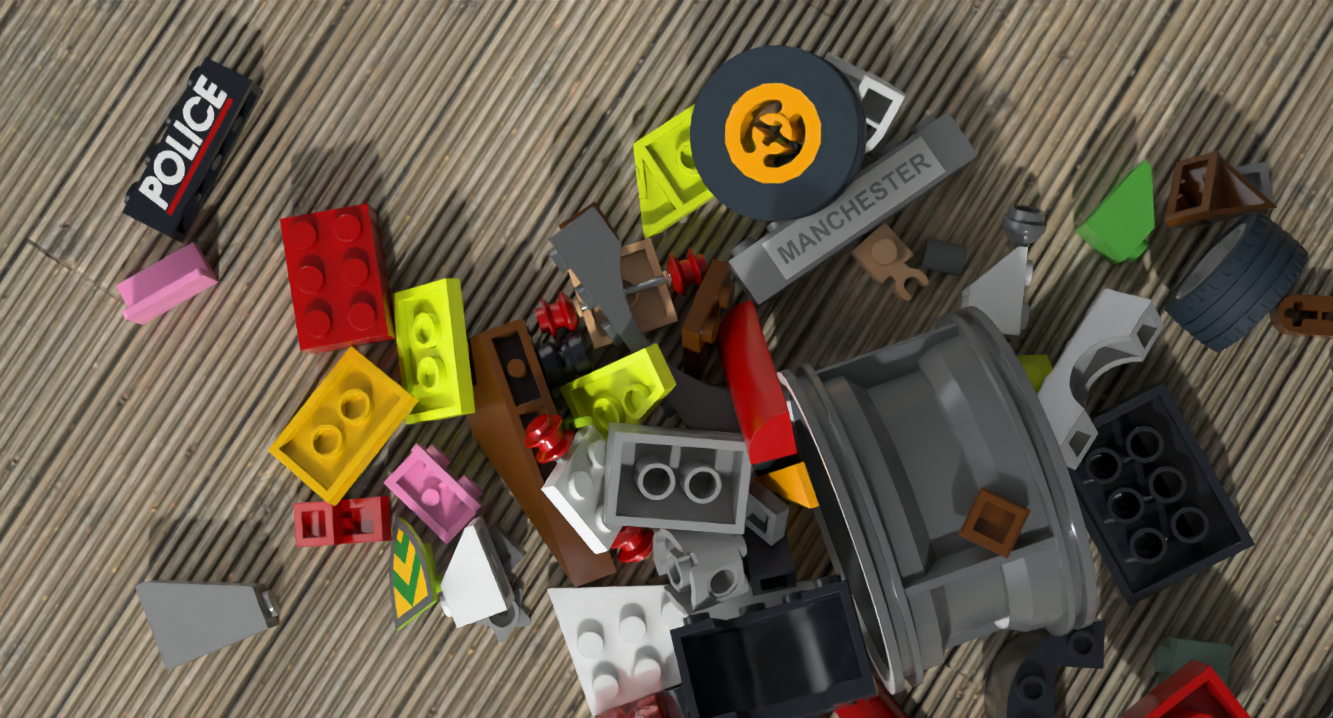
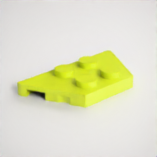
M695 104L633 143L643 236L645 239H652L715 198L702 181L691 152L690 125ZM751 134V142H752V145H753L754 150H755V149H756V145H755V143H754V140H753L752 134ZM777 138L774 141L785 143V141L781 140L780 138Z

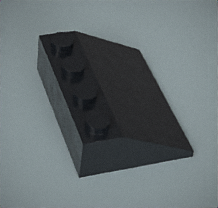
M1159 380L1090 417L1098 435L1077 469L1069 467L1067 469L1079 502L1085 527L1129 606L1255 545L1162 381Z

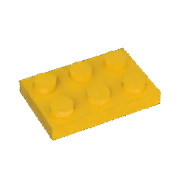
M350 346L267 451L327 503L336 506L419 400L360 351Z

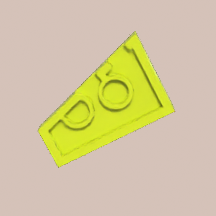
M655 343L559 388L574 419L591 415L593 425L607 441L609 422L641 425L677 384L658 344Z

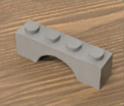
M1104 288L1097 301L1088 309L1085 320L1075 336L1067 342L1063 355L1053 371L1043 380L1037 396L1051 425L1067 467L1077 469L1098 435L1095 426L1084 409L1085 396L1090 386L1100 375L1115 366L1143 361L1162 331L1164 325L1152 300Z

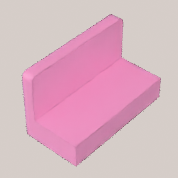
M192 242L117 284L116 287L128 306L127 309L122 311L125 319L143 325L219 281L199 245Z

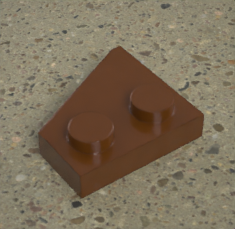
M716 259L712 260L682 326L684 373L699 380L703 377L713 342L717 337L724 308H729L734 296L735 283L730 282V263Z

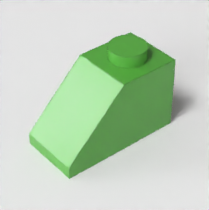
M1143 160L1133 167L1074 230L1112 266L1126 259L1132 263L1150 244L1145 238L1155 228L1152 165Z

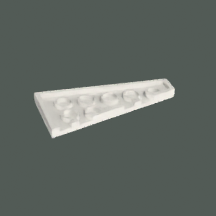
M796 580L797 587L753 596L750 582H748L749 591L746 594L688 615L679 611L669 599L664 587L670 584L548 587L547 590L591 714L594 716L682 683L670 630L684 626L683 618L709 612L711 618L727 620L740 616L739 608L765 602L766 608L783 604L781 600L783 595L815 588L814 580Z

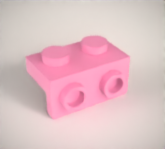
M417 443L411 449L412 453L383 483L448 545L484 509L486 504L479 499L484 492L465 474L459 479L447 468L452 461L436 445L431 444L427 448L424 444Z

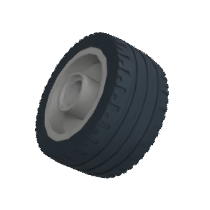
M1258 211L1250 212L1232 225L1199 258L1169 297L1165 311L1200 343L1215 352L1223 351L1245 336L1282 299L1304 269L1309 257L1308 252L1288 232L1283 231V228L1277 223L1272 222V219Z

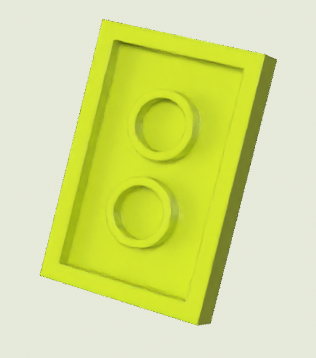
M445 278L391 294L401 386L419 400L405 418L406 424L425 423L475 413L474 388L471 378L469 344L466 335L464 300L461 292L460 278Z

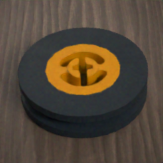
M768 45L747 50L734 56L719 67L702 88L694 106L690 125V145L693 160L702 181L709 191L731 210L746 217L765 221L800 219L818 213L830 206L847 190L856 177L863 161L867 142V125L863 105L849 79L836 66L824 58L802 49L782 45ZM776 102L782 103L781 111L778 113H767L759 118L767 125L781 127L780 133L790 141L802 142L803 130L800 125L801 118L805 124V142L801 152L790 163L779 168L774 165L775 157L778 155H789L795 152L796 149L787 143L774 142L776 139L775 134L766 128L754 126L752 131V126L758 114L765 107ZM751 134H752V138H753V140H754V143H755V145H756V149H755V150H754V147H753L752 142H751Z

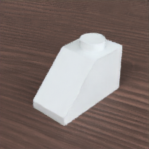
M482 516L474 518L465 527L440 585L442 591L439 593V599L442 609L447 617H453L457 628L508 610L515 599Z

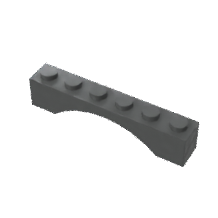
M591 207L548 239L553 248L547 253L563 274L569 269L573 272L581 283L574 290L588 309L591 310L597 305L607 319L601 326L613 343L618 346L624 342L633 354L651 344L645 339L632 317L624 294L620 268L621 243L595 207ZM666 361L677 384L659 404L669 418L676 413L686 427L684 429L742 433L730 392L726 388L699 380L678 370Z

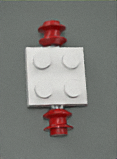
M543 414L534 419L526 428L525 447L533 448L537 446L539 448L536 455V460L539 463L557 462V465L541 488L545 495L595 554L606 552L610 548L621 547L618 552V559L623 563L639 562L646 558L653 549V536L655 532L652 529L641 530L642 527L610 525L604 522V466L607 441L592 424L581 427L576 435H574L572 430H559L562 423L560 415L548 416Z

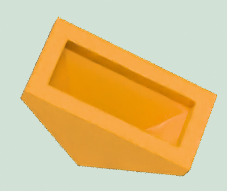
M799 462L750 479L752 482L757 480L768 490L802 507L811 509L819 506L804 462Z

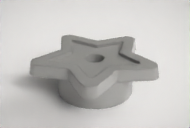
M522 588L513 590L515 599L508 608L506 616L503 617L497 613L475 621L477 624L492 628L500 643L505 642L512 628L529 626L531 624V619L521 609Z

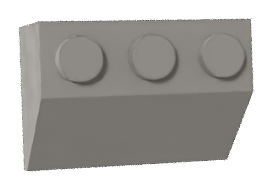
M609 422L604 466L605 524L744 534L751 463L742 433Z

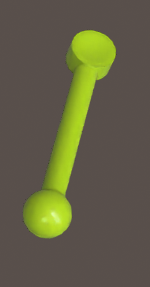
M591 415L577 419L568 417L564 420L565 429L572 430L574 434L577 433L580 427L593 424Z

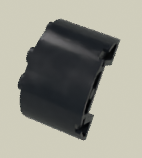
M840 574L826 576L813 581L815 589L783 595L781 597L783 604L766 608L765 602L747 605L739 608L740 616L727 620L711 618L709 612L683 618L684 626L671 629L670 635L690 718H808L857 704V700L862 698L869 700L877 697L879 692L848 580L842 581Z
M1095 618L1091 625L1079 630L1072 629L1071 632L1062 636L1053 635L1045 627L1028 632L1019 631L1008 643H1004L992 662L985 684L984 708L986 718H1054L1056 666L1103 669L1105 621Z

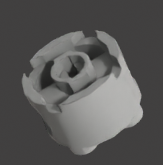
M660 528L659 531L655 532L653 536V554L658 575L661 576L667 573L671 584L665 586L664 589L674 606L683 614L688 615L744 595L749 591L741 558L747 554V547L742 534Z

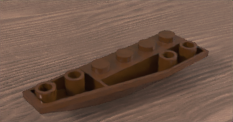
M520 318L468 339L475 413L466 414L473 436L574 587L617 572L610 550L595 554L541 490L557 462L539 463L536 460L539 448L537 446L526 448L524 445V439L527 435L526 428L534 419L543 414L548 416L560 415L527 322ZM563 420L559 427L560 431L566 430Z

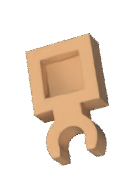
M885 222L850 253L879 286L887 278H890L894 283L893 290L896 297L904 303H907L912 298L904 288L905 280L913 279L922 288L929 283L927 276L922 271L909 268L905 264L914 254Z

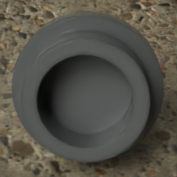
M1010 205L1009 214L1003 215L1002 228L1007 231L1009 241L1014 243V249L1019 246L1029 247L1030 243L1038 241L1041 235L1045 233L1047 223L1044 222L1045 211L1026 205Z

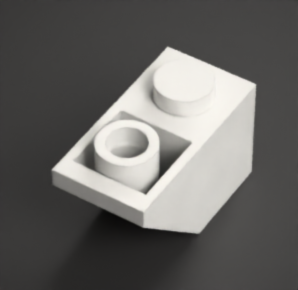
M1022 246L1011 251L962 291L961 309L968 306L979 308L994 322L1003 336L1010 340L1020 336V329H1026L1029 318V305L1023 303L1024 286H1029L1032 280L1033 261L1027 259L1028 247Z

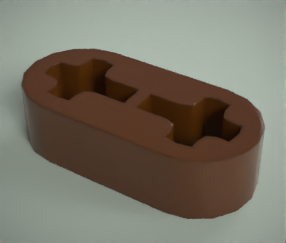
M1293 294L1282 297L1275 307L1271 309L1270 321L1278 332L1285 335L1333 339V321L1322 320V314L1333 312V296ZM1294 305L1296 312L1309 313V319L1295 321L1293 324L1292 318L1285 317L1284 312Z

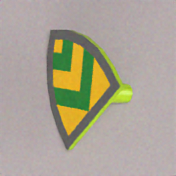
M397 517L391 542L389 579L395 628L400 630L438 601L437 593L442 591L440 585L445 574L437 575L432 544L422 543L414 528L402 517Z

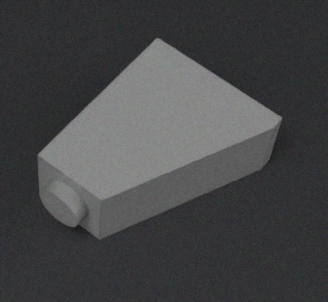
M157 579L135 585L166 670L183 665L280 625L276 617L280 614L278 601L271 590L266 591L264 583Z

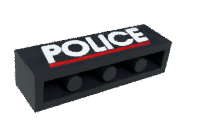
M205 57L201 66H197L191 72L187 81L188 91L181 104L175 105L170 111L166 121L167 130L160 143H155L150 148L145 160L147 167L140 180L134 182L127 190L124 198L126 205L122 211L123 214L183 243L264 92L253 80L208 57Z

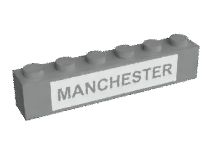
M948 112L937 120L932 114L921 120L910 129L914 135L902 144L897 139H894L875 153L878 160L865 169L861 165L851 185L827 208L800 219L773 221L766 227L770 233L757 242L750 237L730 251L734 257L728 261L730 263V272L748 298L752 300L756 310L963 170L979 156Z

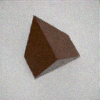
M1218 151L1175 162L1165 222L1168 227L1193 228L1244 216L1253 211L1261 212L1277 208V206L1227 163Z

